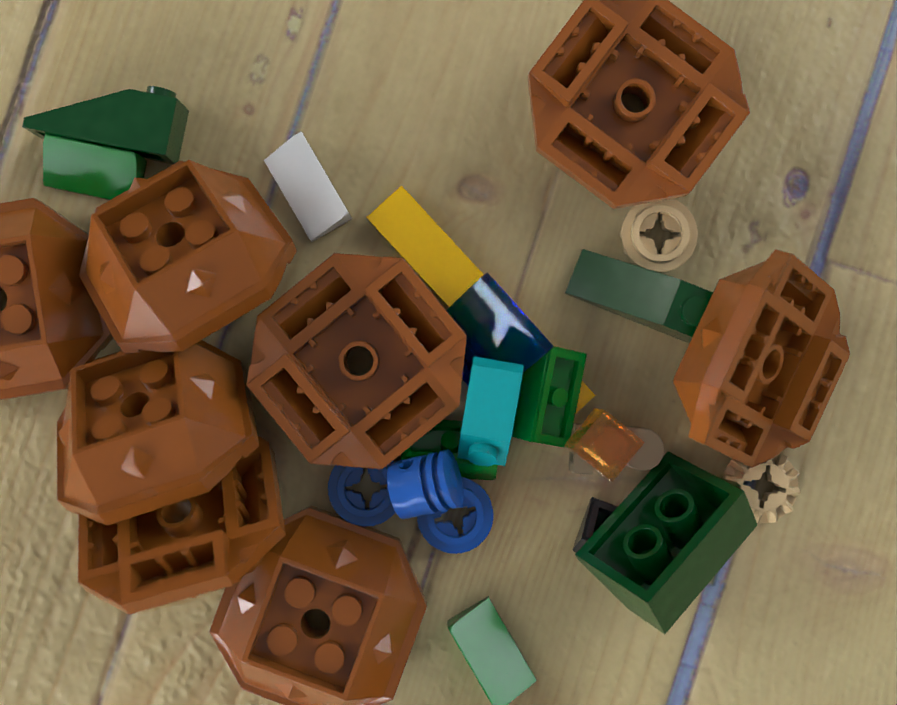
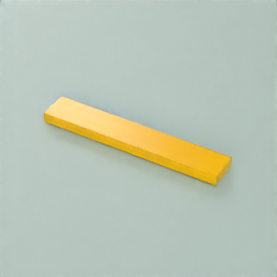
M402 185L366 217L497 361L524 365L527 348L530 343L549 345ZM583 381L581 383L576 413L596 396Z

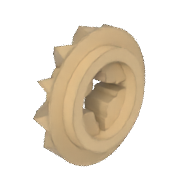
M672 198L634 205L625 215L620 236L624 246V254L629 256L637 266L660 273L674 270L690 258L697 244L698 230L696 221L689 209L681 202ZM659 215L662 231L677 234L678 237H672L663 241L661 249L658 250L657 254L654 240L646 238V236H640V234L652 230Z
M781 453L773 459L752 468L732 459L727 465L722 479L745 491L757 524L777 523L779 518L793 512V504L797 496L801 494L798 487V476L800 473L793 467L788 457ZM766 472L767 481L774 483L775 486L779 487V490L765 492L763 499L758 500V491L751 489L748 485H743L744 481L760 480L762 473Z

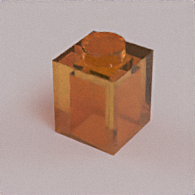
M594 408L564 447L602 478L613 482L645 442L605 409Z

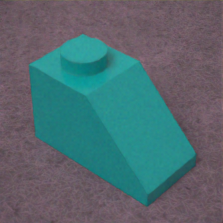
M480 357L473 358L457 458L467 459L479 466L506 465L524 365Z

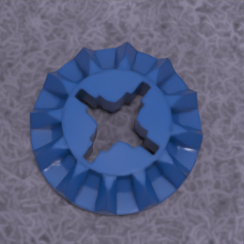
M389 464L383 469L368 468L371 481L380 483V485H387ZM335 465L328 481V495L331 505L340 517L358 526H374L387 521L396 513L390 500L388 486L373 492L372 500L369 501V508H366V500H363L362 492H354V489L346 490V487L361 482L364 468Z
M462 476L464 498L462 507L459 508L467 506V508L475 507L476 509L469 511V514L462 517L463 525L461 526L463 533L459 534L457 527H454L451 520L443 521L442 519L435 521L436 518L441 517V514L446 513L448 510L417 517L420 532L426 541L436 549L446 553L458 554L476 548L486 539L493 524V506L488 494L481 485Z

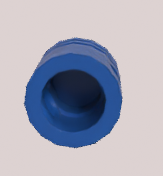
M443 450L439 453H430L389 464L387 470L389 496L396 514L402 520L438 511H446L450 508L462 507L464 498L462 477L457 461L450 450Z

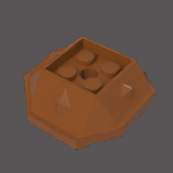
M583 0L528 74L536 152L613 209L687 196L750 113L746 94H743L735 50L669 0ZM625 94L636 95L641 99L644 110L638 113L628 111L622 104L621 96Z
M180 160L148 179L134 178L129 190L95 209V213L91 215L89 237L79 277L115 342L124 353H141V350L183 352L270 300L282 280L287 264L291 263L297 249L292 238L249 178L208 168L192 160Z
M36 198L0 203V291L4 290L7 295V304L0 312V401L68 389L71 369L91 363L99 352L104 350L113 339L112 334L79 277L89 233Z
M775 249L766 261L719 279L673 378V383L691 423L688 437L751 468L773 459L787 447L795 449L810 442L850 356L846 336L840 334V310L835 290L794 254Z
M334 253L257 315L251 365H249L246 386L310 464L383 469L459 407L467 335L404 258ZM364 347L371 352L373 365L369 372L358 376L348 368L347 359L352 350Z
M201 340L183 352L141 350V353H124L120 349L118 352L94 359L91 363L71 369L66 407L57 421V500L67 511L75 514L80 513L91 520L108 526L209 492L229 474L241 457L247 458L259 447L251 392L246 386L248 374L242 362Z
M258 436L259 447L247 458L241 457L229 474L207 493L108 526L79 513L78 583L88 593L130 615L233 586L245 574L254 572L263 557L286 535L275 453L269 442Z
M312 505L285 518L284 527L286 535L263 557L254 572L245 574L233 586L225 588L209 630L242 690L282 705H381L393 700L427 608V601L400 538L368 526H358L349 523L339 515ZM311 609L323 610L330 618V626L321 630L313 628L306 619V612Z

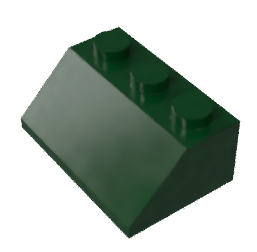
M668 451L660 463L650 470L575 555L630 611L666 634L758 524L745 491Z

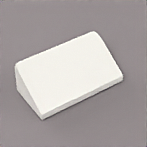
M302 132L291 137L264 160L311 242L352 219Z

